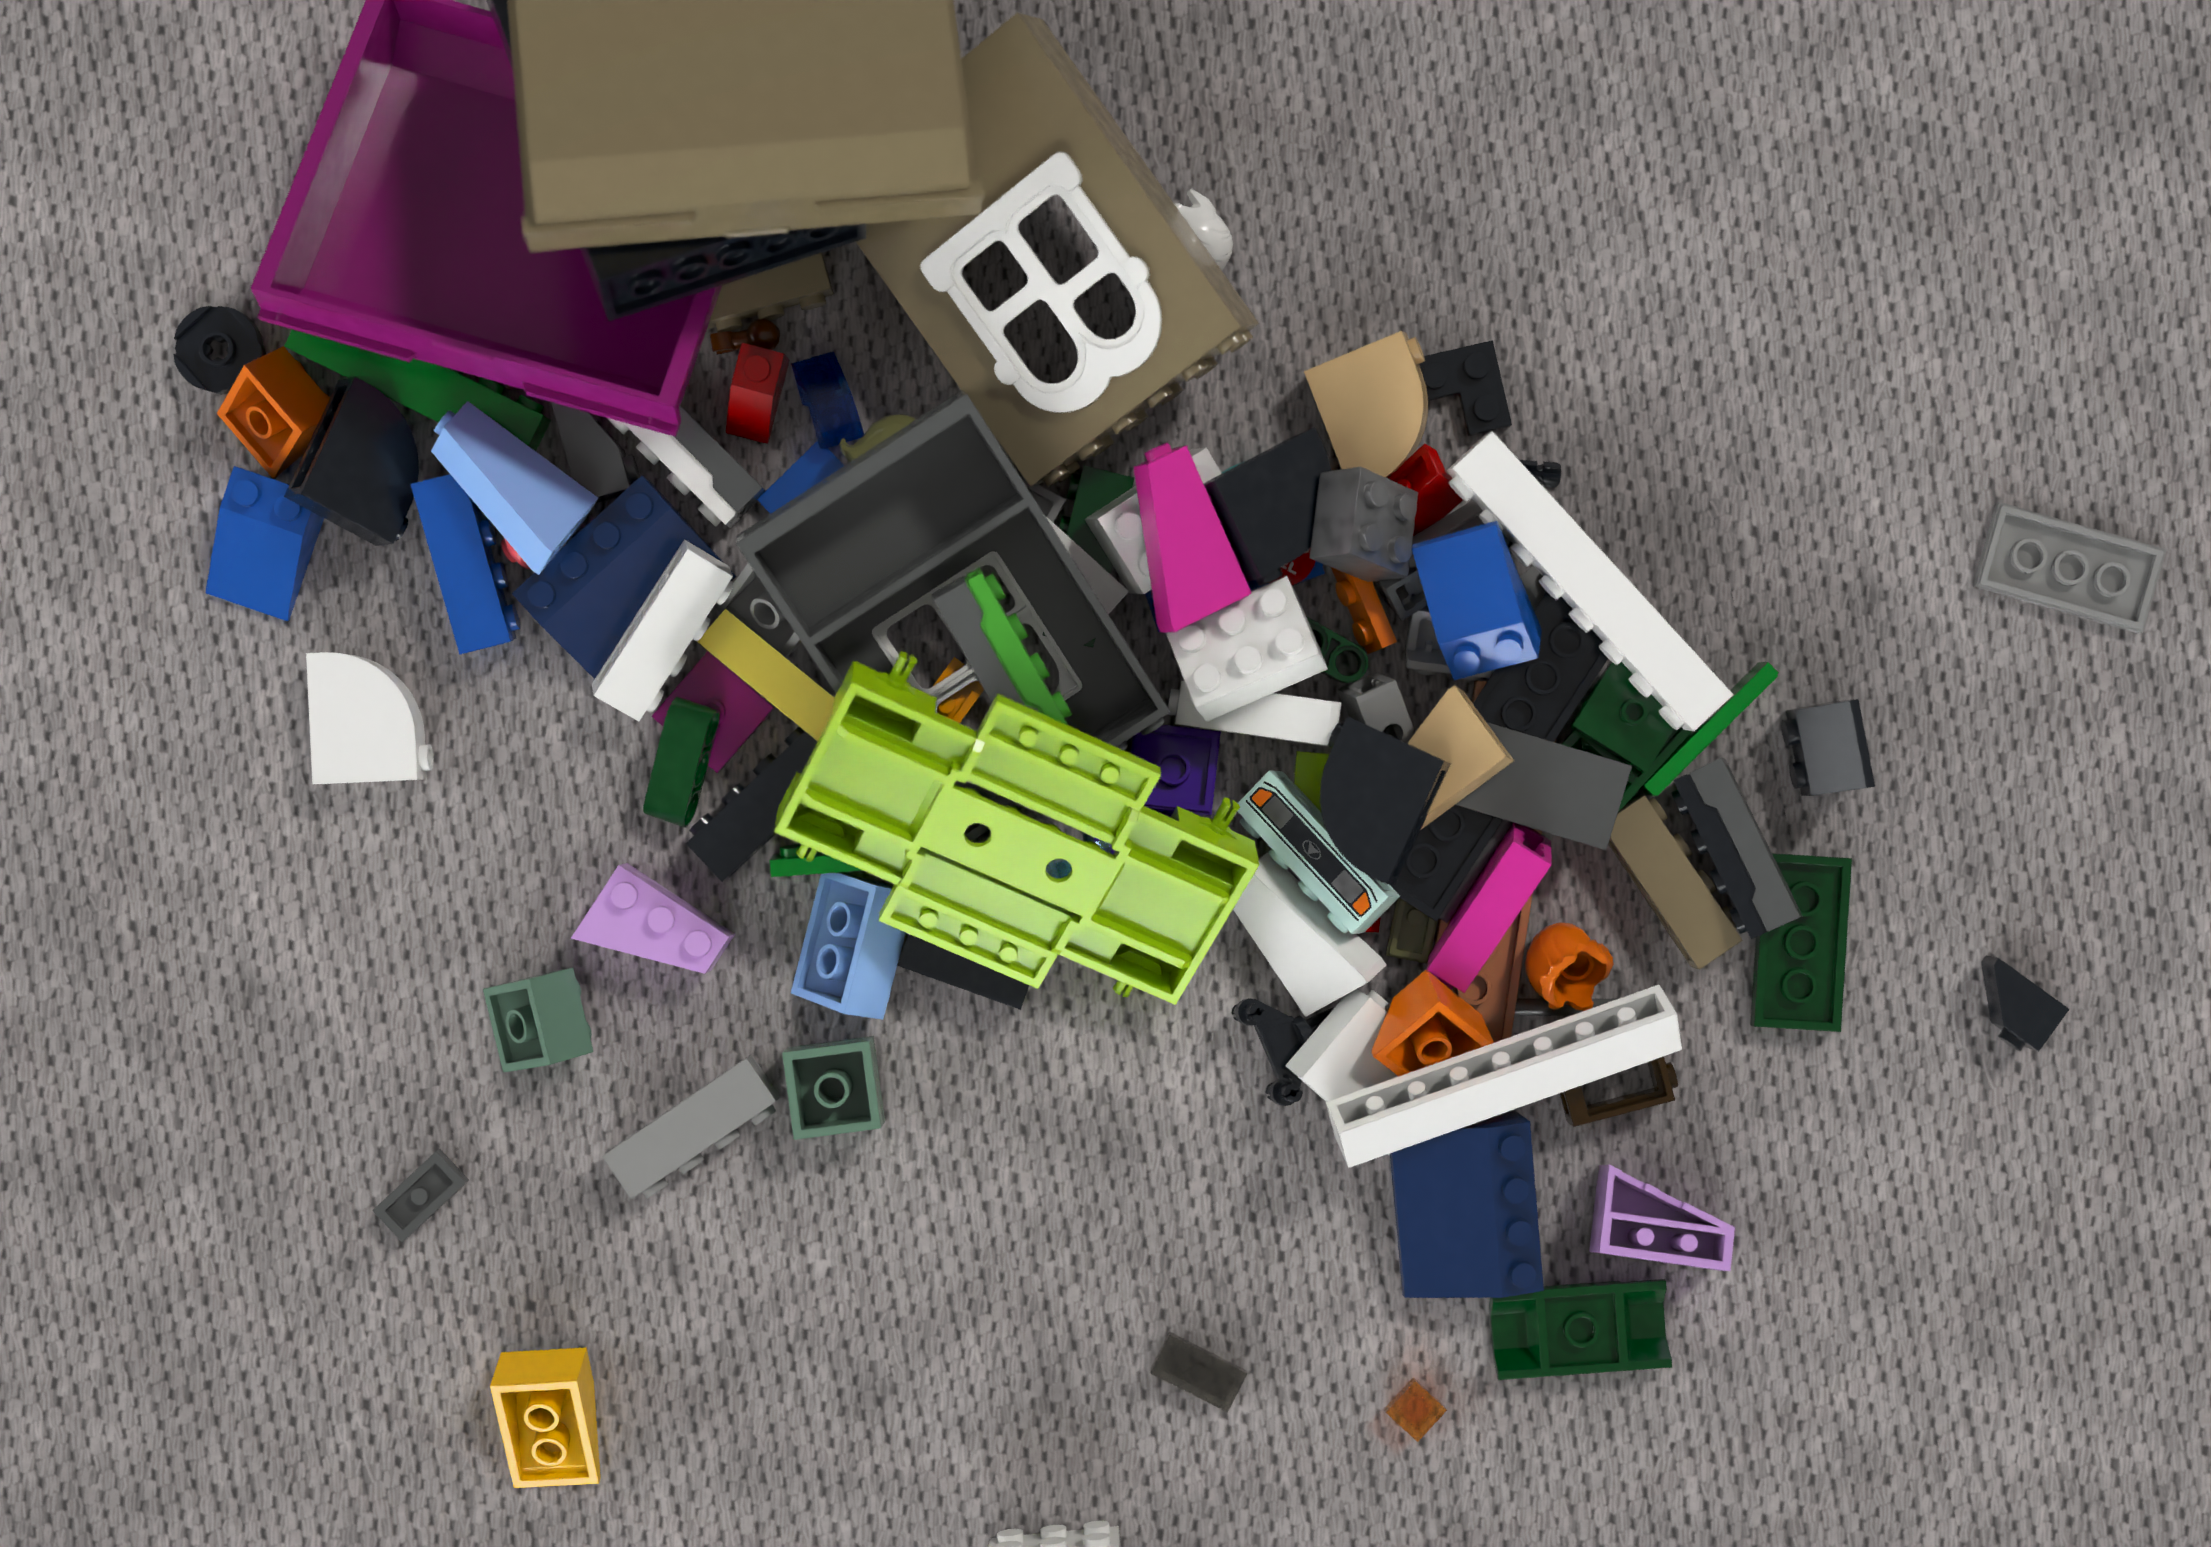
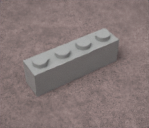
M751 1054L610 1149L602 1158L631 1200L640 1193H643L646 1199H648L668 1185L664 1178L677 1168H679L682 1174H685L705 1160L700 1154L702 1151L713 1144L716 1145L718 1150L722 1149L740 1136L736 1128L748 1120H751L755 1126L775 1113L776 1109L772 1104L781 1096Z

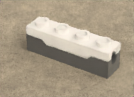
M681 405L679 410L682 422L676 437L607 418L623 435L630 429L641 440L636 448L653 465L661 460L672 471L666 478L684 496L692 491L703 502L697 509L715 527L722 521L731 528L766 491Z

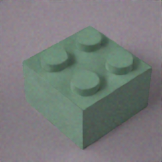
M874 1036L788 1047L782 1052L794 1140L882 1128L885 1123Z

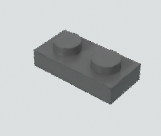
M439 1149L372 1211L403 1242L470 1180Z

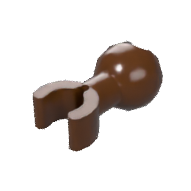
M767 319L753 321L747 330L710 334L712 351L716 352L717 355L735 352L737 349H740L742 343L773 350L780 339L779 328Z

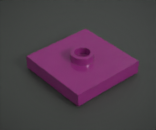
M707 651L651 717L663 726L667 711L676 697L719 710V725L708 764L716 773H719L775 707Z

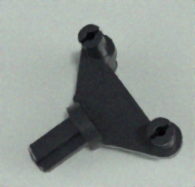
M1252 998L1243 999L1232 1008L1231 1013L1236 1015L1233 1017L1236 1021L1243 1025H1254L1277 1079L1269 1084L1265 1091L1266 1094H1270L1267 1098L1275 1104L1288 1106L1301 1099L1303 1092L1299 1090L1302 1080L1285 1065L1335 1006L1306 1020L1302 1016L1295 1018L1288 1016Z

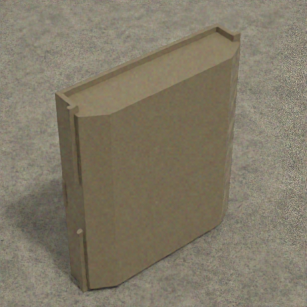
M507 0L526 217H522L523 235L527 240L530 252L713 236L732 238L788 233L790 230L981 214L984 190L982 179H977L953 0Z

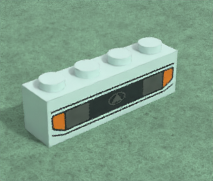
M1269 770L1238 802L1240 809L1237 812L1242 816L1240 824L1253 837L1258 839L1261 836L1271 847L1269 850L1271 858L1285 870L1290 868L1301 879L1298 882L1300 889L1312 900L1317 901L1319 899L1330 910L1327 916L1340 931L1344 933L1349 931L1351 934L1364 933L1400 897L1390 885L1361 872L1342 856L1327 832L1321 811L1283 771Z

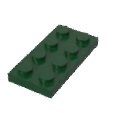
M1772 853L1802 916L1756 937L1750 1025L1754 1027L1841 1032L1852 858Z

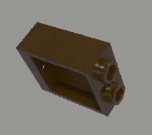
M1664 1056L1647 1062L1654 1087L1651 1089L1590 1105L1585 1103L1581 1086L1559 1093L1566 1121L1573 1127L1675 1101L1673 1088L1678 1087V1080L1672 1063H1666Z

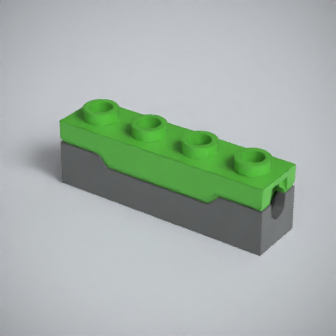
M979 567L968 573L967 576H963L932 593L933 601L991 702L999 694L1068 725L1065 718L1071 716L1072 713L1060 691L1051 695L1044 679L1049 677L1050 674L1038 652L1029 656L1021 642L1028 635L1016 613L1007 617L999 603L1006 596L993 573L985 577Z

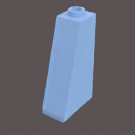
M468 401L456 414L449 410L434 429V432L439 437L431 452L531 570L539 575L582 525L598 497Z

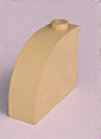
M1399 331L1304 371L1341 469L1363 467L1385 478H1389L1417 450L1427 423L1428 394L1419 366L1420 363L1425 362V358L1416 337L1409 339L1407 333Z

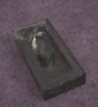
M1170 1331L1150 1368V1374L1227 1413L1247 1376L1245 1369Z

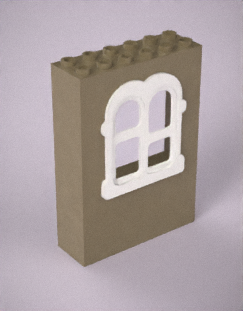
M1016 13L961 59L977 179H982L984 190L981 214L867 223L866 238L856 241V243L957 385L968 394L992 434L1030 487L1044 482L1049 487L1057 481L1062 483L1071 477L1073 473L1075 474L1079 471L1081 467L1077 462L1080 459L1084 461L1090 456L1094 458L1115 443L1111 437L1113 434L1118 435L1124 430L1129 432L1149 417L1145 411L1147 408L1151 407L1152 409L1159 404L1163 406L1183 391L1179 384L1184 380L1188 382L1194 377L1199 379L1218 365L1214 359L1218 354L1221 353L1223 355L1228 351L1233 353L1253 338L1249 331L1257 326L1259 322L1043 19ZM1053 195H1059L1063 198L1093 240L1099 252L1098 257L1062 285L1057 284L1019 232V223ZM1002 241L1027 274L1028 282L997 309L989 311L982 305L963 278L962 270L965 265L994 242ZM1109 273H1114L1120 278L1130 292L1136 308V316L1132 327L1125 335L1116 339H1104L1096 336L1088 329L1074 309L1076 298ZM1037 300L1047 302L1077 347L1078 362L1075 371L1068 379L1060 383L1048 384L1038 380L1029 371L1004 335L1005 326Z

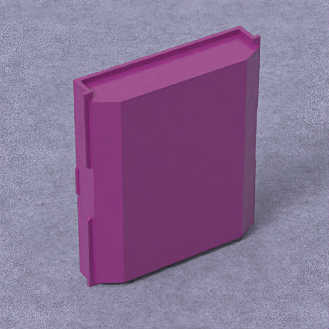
M365 0L250 289L260 306L257 317L261 321L410 362L412 359H418L525 389V393L528 396L676 437L682 422L679 406L688 386L722 285L608 322L581 249L570 248L530 252L527 240L524 238L522 217H526L514 73L491 12L452 0Z

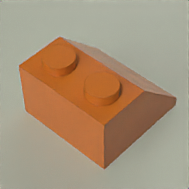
M283 346L243 366L219 408L217 415L274 479L305 453L330 397L318 387L306 373L302 364L295 360Z
M1425 970L1393 997L1371 1052L1375 1059L1399 1077L1492 1044L1494 1041L1482 1014L1428 970Z

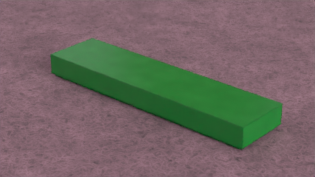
M1758 662L1730 690L1734 695L1701 726L1686 737L1640 790L1645 795L1658 796L1778 677L1777 674L1779 672L1769 662Z

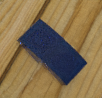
M830 351L791 363L802 405L809 407L819 447L827 449L839 445L842 439L849 442L861 438L864 435L861 420L850 388L834 352Z

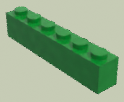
M293 329L284 347L347 378L358 377L381 391L386 397L436 422H439L449 410L456 414L468 401L534 451H537L551 422L549 418L541 414L544 406L522 395L515 402L502 395L504 386L489 379L480 377L478 382L462 376L464 372L418 359H412L410 362Z

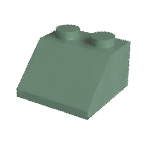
M573 967L483 989L503 1073L552 1065L594 1052L591 1043V1028L585 1018L580 998L581 988L575 978Z

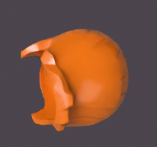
M1562 922L1546 926L1538 932L1529 946L1525 962L1526 974L1530 984L1541 997L1548 1001L1549 1008L1557 1010L1566 1004L1580 1011L1593 1007L1592 996L1594 986L1609 976L1614 965L1613 957L1606 946L1590 939L1585 931L1576 925Z

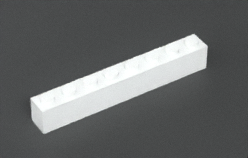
M1493 432L1485 434L1447 470L1453 478L1449 482L1451 488L1466 502L1472 498L1483 510L1479 517L1484 524L1493 521L1498 522L1500 530L1513 543L1509 550L1514 557L1525 567L1532 564L1543 576L1539 580L1541 586L1556 600L1562 596L1573 608L1569 613L1573 621L1586 633L1591 629L1603 641L1599 645L1600 650L1615 665L1622 662L1633 674L1628 678L1631 684L1646 698L1652 694L1663 706L1658 711L1659 714L1672 728L1678 730L1682 727L1684 730L1695 731L1734 695Z
M1656 985L1326 1102L1335 1138L1347 1166L1350 1168L1682 1050L1677 1013L1661 986Z

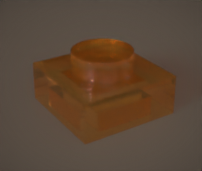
M1414 1377L1384 1408L1385 1412L1417 1442L1447 1411L1446 1407Z

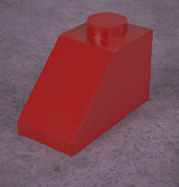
M746 343L741 344L730 387L726 424L727 434L765 444L769 443L790 362L784 353Z

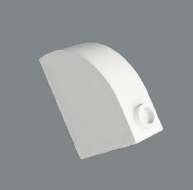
M332 652L306 653L312 785L427 779V771L433 769V749L430 744L425 745L422 716L413 695L406 685L390 670L367 658Z
M1358 989L1346 994L1285 1066L1326 1102L1398 1077L1375 1059L1371 1052L1390 1004L1374 990H1371L1367 995Z

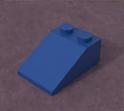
M234 466L219 508L205 593L289 622L324 518L285 498L284 496L289 484Z
M1497 521L1412 545V552L1437 641L1454 680L1538 659L1542 628Z

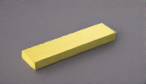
M724 609L697 642L818 742L833 713L834 697L732 613Z

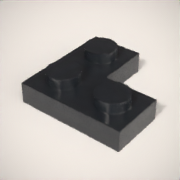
M1493 340L1424 356L1425 362L1420 363L1419 366L1426 384L1428 401L1458 394L1468 436L1512 425Z

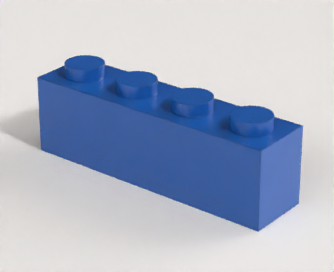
M451 474L410 484L459 655L508 643L516 639L515 630L520 629L519 616L514 604L507 605L503 588L508 587V578L503 563H496L491 546L496 545V536L491 521L489 519L483 520L480 508Z

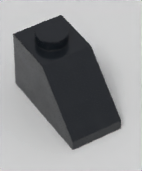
M1986 955L1981 961L1990 1021L2002 1030L1998 1037L2018 1051L2026 1047L2039 1052L2067 1014L2069 1008L2000 958Z

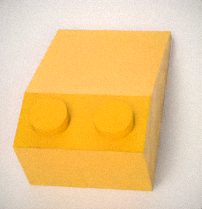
M587 1347L501 1352L490 1389L513 1487L599 1484L601 1476L595 1390Z

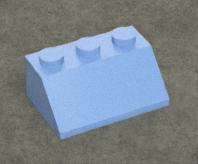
M842 872L821 874L791 994L842 1014L884 1019L906 933L878 921L879 912L893 888L892 885Z

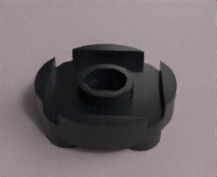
M205 306L192 311L181 321L174 337L177 340L175 345L176 354L173 353L174 362L183 378L199 389L220 395L229 393L245 364L266 355L262 335L255 323L245 314L229 307ZM216 340L220 343L227 341L228 348L226 351L228 354L224 359L217 357L212 360L210 358L214 351L210 345L212 341Z

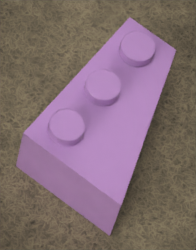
M628 863L618 865L571 939L706 974L714 968L735 933Z
M1610 1164L1599 1165L1589 1252L1718 1271H1731L1734 1226L1686 1202H1681L1659 1191L1660 1189L1623 1173L1622 1170Z

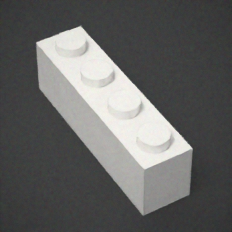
M684 539L593 681V695L637 721L641 720L646 711L652 713L663 697L664 691L661 690V687L668 676L676 677L685 664L687 655L684 652L692 639L699 641L710 624V619L707 617L716 603L722 605L731 593L734 583L730 581L733 577L730 567Z

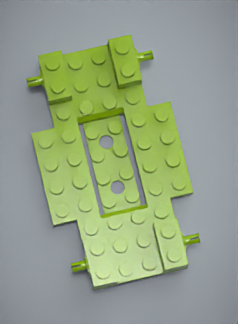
M900 652L890 674L878 672L853 661L834 698L833 713L802 773L796 772L778 807L774 832L801 843L796 851L801 859H804L807 853L806 861H813L817 851L893 883L894 886L879 912L878 921L1037 989H1039L1057 956L1061 955L1116 979L1117 982L1113 986V990L1118 995L1122 993L1123 997H1129L1130 992L1135 987L1176 1005L1259 867L1255 841L1232 831L1229 827L1236 812L1240 809L1239 804L1234 800L1230 803V798H1223L1213 818L1201 817L1179 806L1175 808L1171 817L1165 816L1144 806L1161 776L1159 766L999 694L993 700L978 730H973L936 713V697L922 692L906 682L918 662L913 655L910 654L907 660V653ZM958 780L965 784L966 781L976 784L1111 844L1115 852L1111 854L1104 851L1095 842L1079 840L1061 832L1060 828L1054 824H1043L1021 814L1014 806H1002L980 796L975 789L959 787L955 785V782ZM973 823H982L990 829L991 834L986 841L975 843L967 839L965 829ZM1054 859H1064L1070 863L1072 869L1067 876L1054 878L1047 873L1046 866Z

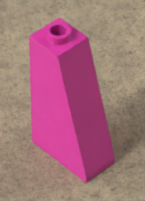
M1169 442L1145 452L1144 455L1147 461L1133 468L1157 626L1160 632H1176L1252 593L1187 445L1171 449Z
M1513 822L1428 957L1427 970L1452 990L1455 987L1464 993L1466 992L1551 867V840L1530 827Z

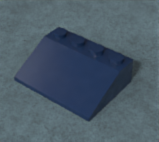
M641 476L565 544L539 575L534 572L512 592V595L541 627L595 679L684 539L721 562L723 561L649 479ZM732 572L733 577H732V579H731L730 581H732L733 579H735V578L737 577L733 572Z
M1511 1110L1390 1153L1402 1295L1405 1298H1504L1544 1291L1529 1120L1516 1110Z

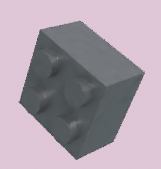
M1363 467L1321 472L1310 559L1367 582L1407 578L1412 554L1418 492Z

